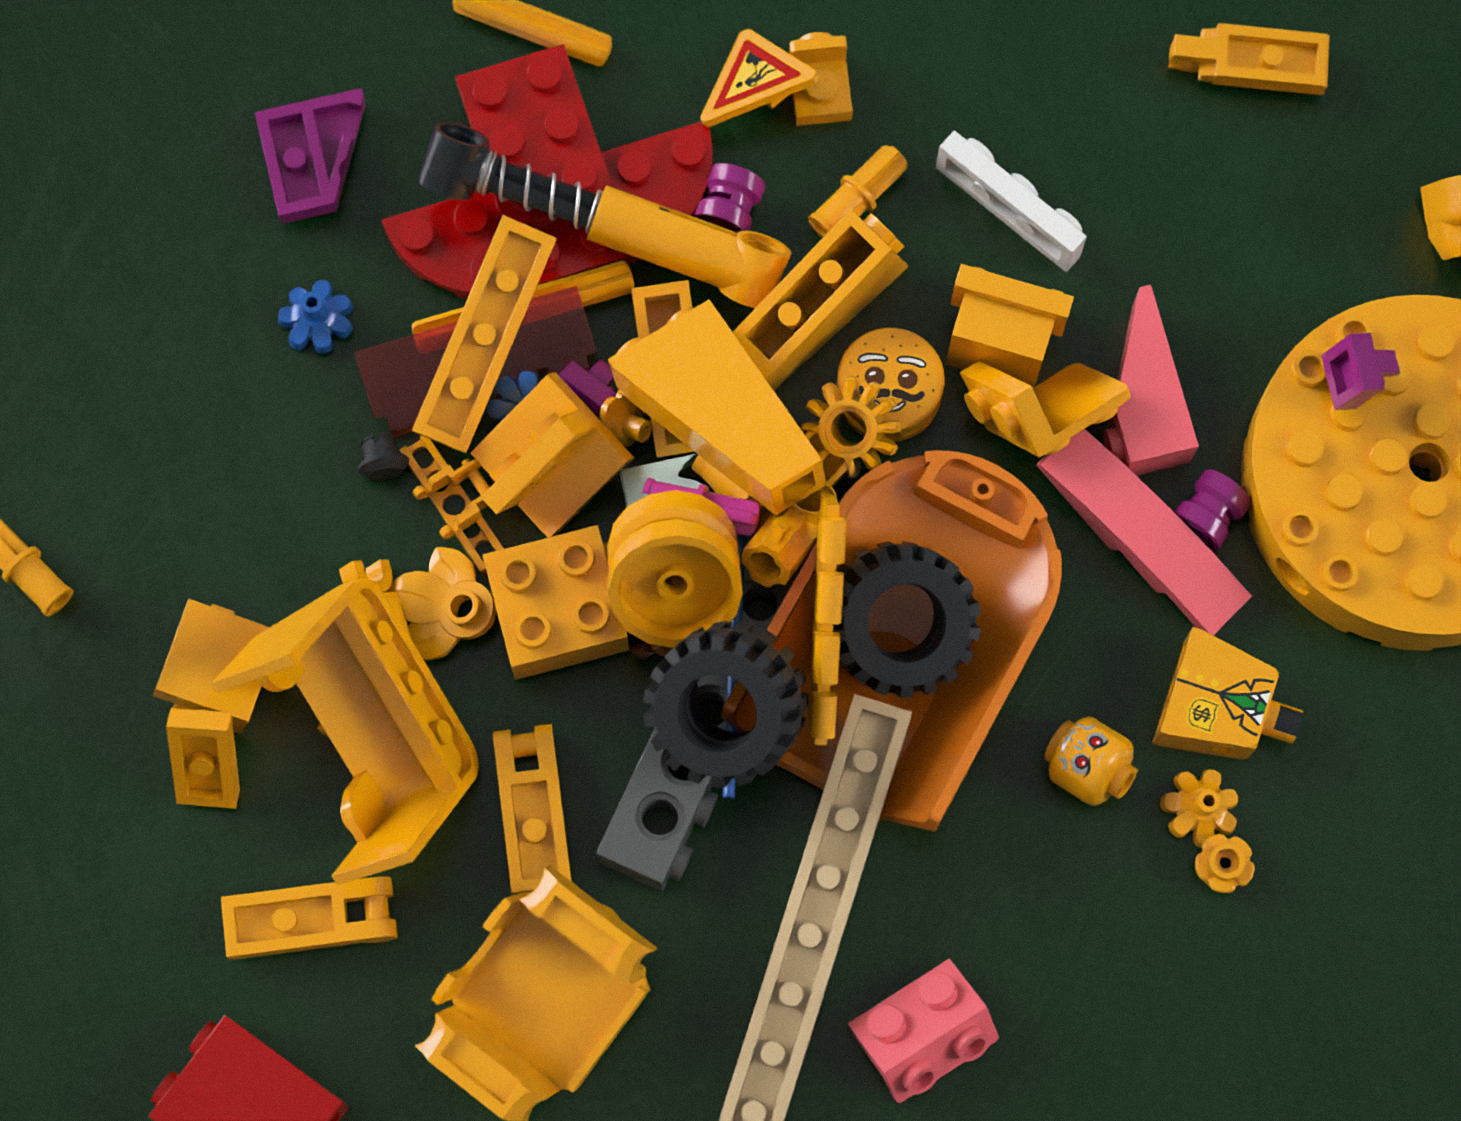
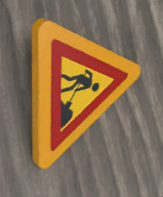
M751 29L743 30L733 46L700 118L706 127H711L765 104L773 109L788 95L815 85L819 80V76L816 70Z

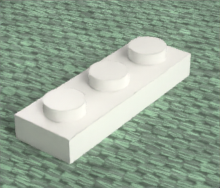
M954 130L939 146L936 169L1061 269L1067 272L1080 258L1087 238L1082 232L1080 223L1067 211L1060 208L1054 210L1038 197L1036 188L1026 178L1017 173L1010 175L994 162L992 153L981 142L973 138L966 140Z

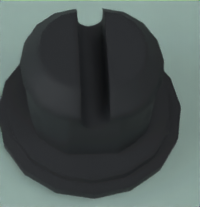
M379 432L381 438L379 442H375L373 434L366 436L361 443L364 460L358 466V473L369 480L385 481L399 476L408 466L409 458L403 453L398 452L396 437L388 432Z

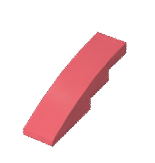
M1086 429L1072 436L1070 443L1065 448L1056 453L1045 455L1036 464L1110 550H1119L1156 593H1166L1196 628L1202 629L1214 636L1252 597L1217 556L1170 507Z

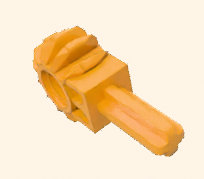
M855 376L845 379L843 395L835 384L829 382L822 386L823 395L828 404L821 400L811 399L806 405L809 412L819 417L820 421L805 422L801 425V430L821 457L826 482L832 487L846 474L849 478L857 477L861 469V459L870 471L881 465V459L876 450L890 456L894 455L898 450V446L894 441L883 436L884 433H896L903 429L902 421H885L883 415L893 410L897 406V402L894 398H889L877 405L874 400L880 391V384L875 381L868 384L861 396H859V382ZM845 411L855 412L864 420L866 434L861 442H850L840 434L838 428L839 419ZM770 510L761 517L757 531L772 514Z

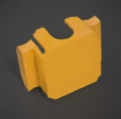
M552 866L544 867V876L538 888L533 892H521L506 897L491 913L482 926L490 932L484 943L462 968L446 975L431 999L437 1005L452 999L454 1005L436 1013V1023L431 1035L424 1042L415 1045L424 1054L427 1061L498 1117L506 1121H528L533 1107L540 1101L548 1099L562 1089L573 1093L580 1087L649 993L650 987L646 979V967L640 962L649 952L658 949Z

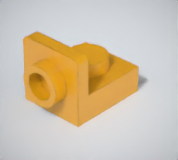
M815 32L804 35L799 40L791 41L789 54L816 70L819 76V80L815 85L792 94L796 126L851 121L853 109L846 63V37H832L829 33Z

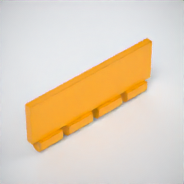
M820 493L807 719V729L814 745H827V739L835 738L837 693L830 692V685L838 684L841 635L839 632H833V625L841 624L844 582L843 572H836L837 564L845 563L847 519L839 517L840 504L832 493Z

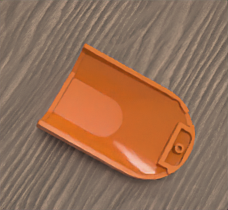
M941 450L924 451L922 456L905 458L893 463L887 461L866 473L848 490L839 503V517L847 519L845 563L843 564L849 566L856 560L854 556L856 553L863 549L871 551L878 548V543L889 541L893 544H902L903 541L916 543L950 560L959 568V572L969 579L974 588L971 591L972 596L980 605L981 615L976 616V625L981 628L979 641L972 640L969 648L974 653L968 665L963 661L955 670L959 676L950 684L944 679L936 684L938 691L925 695L922 691L913 692V698H900L895 693L889 692L887 696L877 693L871 687L865 684L862 685L839 662L838 684L830 685V692L837 693L835 738L827 739V745H814L807 729V707L802 713L806 720L801 732L794 739L795 742L783 757L776 763L777 766L824 790L854 694L911 711L912 717L879 819L936 832L1041 636L1055 607L1062 577L1060 549H1057L1053 532L1047 521L1048 514L1036 496L1014 475L992 462L966 453ZM817 542L767 628V631L777 636L771 645L779 652L788 646L794 653L795 657L789 664L793 670L802 667L806 681L801 685L800 690L801 692L808 693ZM837 564L836 572L843 564ZM911 584L897 585L883 592L872 605L868 617V631L874 643L888 652H904L920 644L928 635L933 623L934 611L930 597L921 588ZM737 681L722 708L721 717L728 724L735 727L737 732H745L755 727L757 711L750 692Z

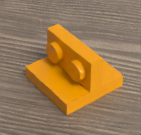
M556 372L547 374L470 453L479 461L495 482L481 496L482 500L496 515L518 505L547 538L557 535L621 469L634 459L633 455Z

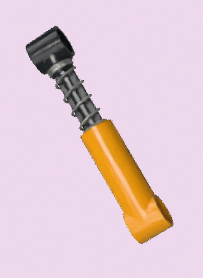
M446 121L438 122L434 125L418 174V182L433 193L451 199L467 200L473 197L474 192L481 193L482 196L488 195L491 192L498 195L500 202L510 199L523 204L525 211L535 208L549 213L551 221L560 217L574 222L576 230L585 226L586 233H589L587 237L589 241L716 286L726 297L752 308H756L782 280L791 251L785 244L775 238L747 230L737 233L608 185L605 186L604 191L601 192L599 189L595 194L581 189L580 182L570 185L557 180L555 173L546 176L532 171L529 163L521 167L507 162L504 154L499 156L496 151L489 150V139L475 129Z

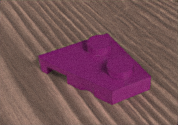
M362 88L255 112L281 224L337 211L366 105Z

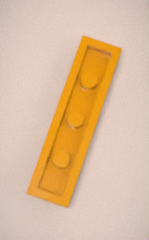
M502 216L412 428V432L464 454L467 453L555 245L556 237L507 216Z

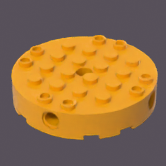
M1437 295L1393 296L1358 305L1328 319L1302 339L1282 361L1257 404L1247 437L1244 440L1241 460V487L1244 488L1251 498V506L1248 509L1250 518L1248 524L1258 550L1272 573L1302 606L1319 619L1344 633L1350 631L1359 636L1381 642L1380 646L1431 651L1433 648L1461 645V299ZM1371 332L1375 350H1395L1401 373L1398 376L1384 377L1385 389L1356 409L1335 411L1321 355L1349 334ZM1415 465L1423 469L1428 468L1430 470L1431 482L1423 481L1416 477L1411 471L1410 466Z

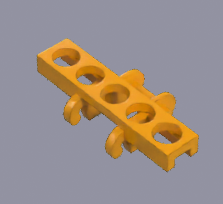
M420 436V440L411 446H404L399 449L400 453L409 458L408 466L421 484L413 490V494L418 500L429 496L447 525L440 529V535L443 539L455 536L482 576L487 571L485 563L475 548L480 543L489 542L495 551L504 549L481 514V510L488 506L481 496L490 488L479 472L482 466L477 459L470 461L467 458L461 462L463 466L454 471L450 465H447L431 439ZM421 449H427L434 459L432 465L425 469H421L413 457ZM468 477L481 495L473 501L469 499L459 484ZM447 484H449L448 487H447L444 491L436 492V491H438L439 489H441L442 487H444V486H446ZM459 496L464 499L465 508L460 514L450 515L444 511L443 504L448 497ZM477 523L481 529L480 533L476 537L468 539L463 530Z

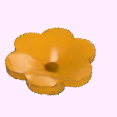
M619 390L615 397H608L604 401L600 409V421L624 447L631 446L635 440L643 443L650 437L652 423L643 419L644 411L623 396Z

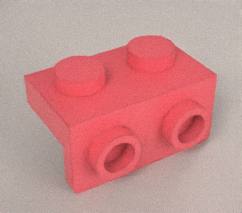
M950 958L848 1023L854 1038L883 1076L891 1095L897 1103H902L913 1095L926 1092L945 1074L964 1062L980 1057L999 1038L987 1006Z

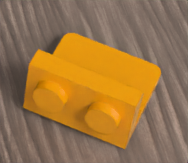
M977 361L960 372L969 391L964 395V399L975 419L984 424L986 430L1039 458L1043 455L1053 454L1062 450L1070 443L1072 436L1089 425L1102 423L1112 418L1117 413L1118 407L1131 398L1127 384L1081 363H1074L1065 367L1035 386L1034 389L1031 385L981 361Z

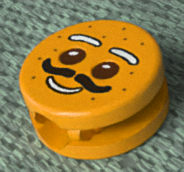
M880 328L867 332L857 338L843 354L838 367L836 386L842 395L845 379L855 376L859 382V396L862 395L869 383L875 381L880 384V391L874 400L877 405L889 398H894L897 402V406L893 410L883 415L885 421H902L903 429L896 433H884L883 436L894 442H900L918 435L931 424L940 408L945 385V374L940 357L925 339L905 329ZM845 411L842 416L846 422L859 434L865 436L866 425L862 417L855 412Z

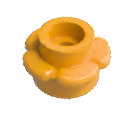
M1217 834L1203 842L1201 846L1202 852L1195 858V869L1199 878L1210 889L1218 893H1231L1237 886H1245L1253 877L1255 866L1250 861L1252 851L1244 840L1236 836L1229 839L1223 834ZM1228 858L1231 866L1227 869L1222 868L1220 859Z

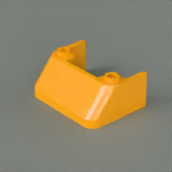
M360 577L337 586L255 636L212 682L217 693L255 679L271 692L286 690L296 683L354 778L343 792L340 814L344 825L350 830L357 844L331 875L337 886L413 862L478 775V755L472 740L383 591L373 580L367 577Z

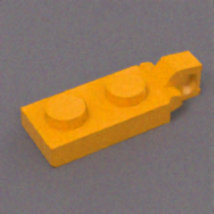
M1218 23L1216 29H1202L1200 37L1176 34L1170 46L1169 69L1191 73L1198 72V80L1211 82V84L1323 95L1327 89L1330 35Z

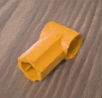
M827 483L826 486L778 515L772 513L745 546L741 556V563L748 569L753 581L767 588L775 584L786 585L811 553L817 542L820 493H832L837 500L836 492L830 484Z

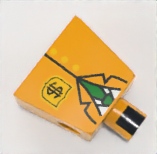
M1192 627L1184 640L1152 744L1160 747L1235 759H1248L1256 750L1261 734L1293 744L1302 722L1304 710L1272 700L1279 677V671L1276 668L1202 629Z

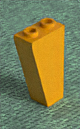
M850 209L733 331V334L773 391L909 267L897 255L905 246L872 213L863 221Z
M710 300L695 308L688 307L680 310L670 318L665 326L645 338L637 337L631 339L618 350L616 355L608 359L616 386L623 396L775 515L827 485L821 457Z

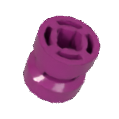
M727 163L715 164L707 180V186L710 190L708 196L699 201L693 217L737 233L749 231L752 225L750 211L753 206L760 203L766 184L759 176L745 168Z
M1208 469L1204 470L1194 484L1196 496H1192L1189 501H1181L1174 513L1211 551H1218L1229 536L1228 527L1231 520L1242 519L1251 506V498L1235 481L1218 471Z

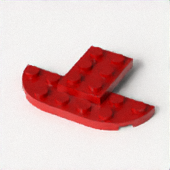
M564 44L455 77L471 128L485 135L490 141L489 150L496 151L499 156L504 154L507 162L521 167L529 163L532 171L546 176L555 173L557 180L570 185L580 182L581 189L595 194L599 189L601 192L604 191L605 186L608 185L690 216H694L699 201L708 192L707 180L712 170V141L709 127H706L702 121L604 152L600 151ZM474 192L473 197L467 200L448 199L382 220L384 230L394 251L416 276L423 281L426 279L441 288L455 292L456 297L468 299L503 215L557 238L538 285L618 261H626L627 264H631L641 260L587 240L589 233H586L585 226L576 230L574 222L560 217L551 221L549 213L535 208L525 211L523 204L510 199L500 202L498 195L491 192L483 196L481 193Z

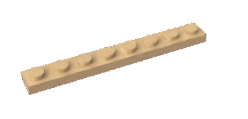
M857 694L853 696L719 1121L785 1120L912 717L911 711Z

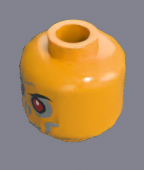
M1089 716L1075 723L1070 720L1064 722L1050 740L1044 755V760L1049 762L1050 780L1092 806L1105 802L1111 796L1117 799L1122 798L1134 782L1138 771L1137 768L1131 765L1134 754L1132 742Z

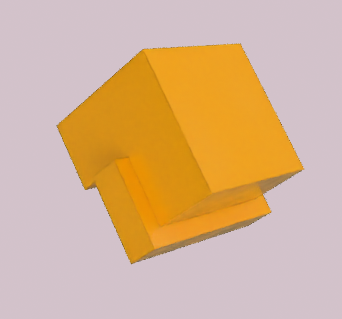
M961 264L950 305L960 307L951 336L945 365L965 370L977 361H981L1031 385L1034 389L1050 335L1062 337L1074 296L1064 294L1055 289L1050 290L991 273L979 267Z
M188 599L153 696L174 703L173 708L231 712L233 730L240 734L250 720L262 685L255 679L217 693L212 682L255 636L270 627L234 615L235 611L215 604L209 606Z

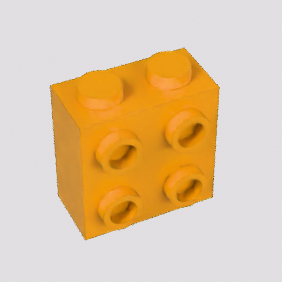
M598 525L482 555L515 680L629 651L627 631L612 613L608 593V542H602Z

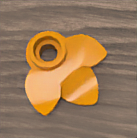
M436 547L431 555L429 572L413 571L404 573L392 582L391 587L386 591L398 592L405 619L410 622L408 629L412 642L423 660H435L445 657L452 651L460 639L470 640L485 634L492 627L496 618V606L492 592L477 582L472 561L462 552L452 548ZM466 600H472L471 612L467 616L459 618L458 611L460 606Z

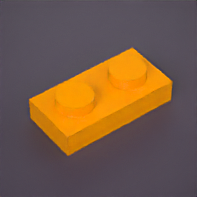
M171 708L166 729L176 804L236 809L240 784L232 713L210 711L207 709Z

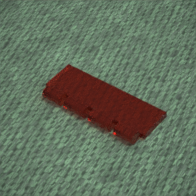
M577 285L531 299L498 380L503 376H511L518 381L521 372L531 371L537 373L536 370L545 367L548 374L553 372L559 374L572 360L587 372L590 371L586 355L597 351ZM458 321L354 352L374 418L386 416L393 436L397 437L412 432V428ZM495 384L493 389L496 399H502L503 396L498 392Z

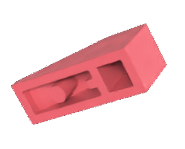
M1151 285L1139 287L1132 306L1117 380L1127 384L1131 398L1118 407L1117 413L1109 419V428L1103 430L1105 447L1136 476L1189 464L1199 447Z

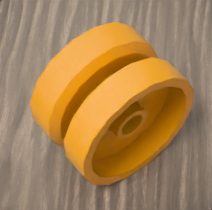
M678 490L649 494L630 504L613 523L607 545L609 565L608 593L612 613L627 632L648 644L674 648L695 630L701 627L708 630L716 622L728 621L729 624L737 615L743 595L739 544L736 526L722 507L699 494Z

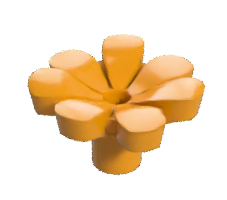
M1211 769L1202 772L1199 781L1188 771L1180 772L1174 777L1173 783L1179 792L1165 793L1160 801L1161 809L1164 812L1176 813L1177 815L1168 826L1172 835L1182 838L1191 830L1193 831L1194 844L1201 848L1203 842L1214 835L1215 829L1223 835H1229L1234 831L1237 820L1227 810L1237 806L1238 795L1233 789L1221 790L1219 788L1221 784V774Z

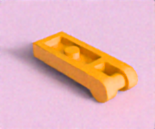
M552 724L534 726L535 732L512 735L511 729L493 731L512 895L521 892H533L538 888L544 876V867L552 866L572 882ZM538 756L539 769L516 772L515 758Z
M370 877L357 879L338 886L336 882L221 897L226 957L229 960L350 944L379 943L395 940L398 938L396 919L390 918L388 899L394 896L392 878ZM364 901L366 921L348 923L346 903Z

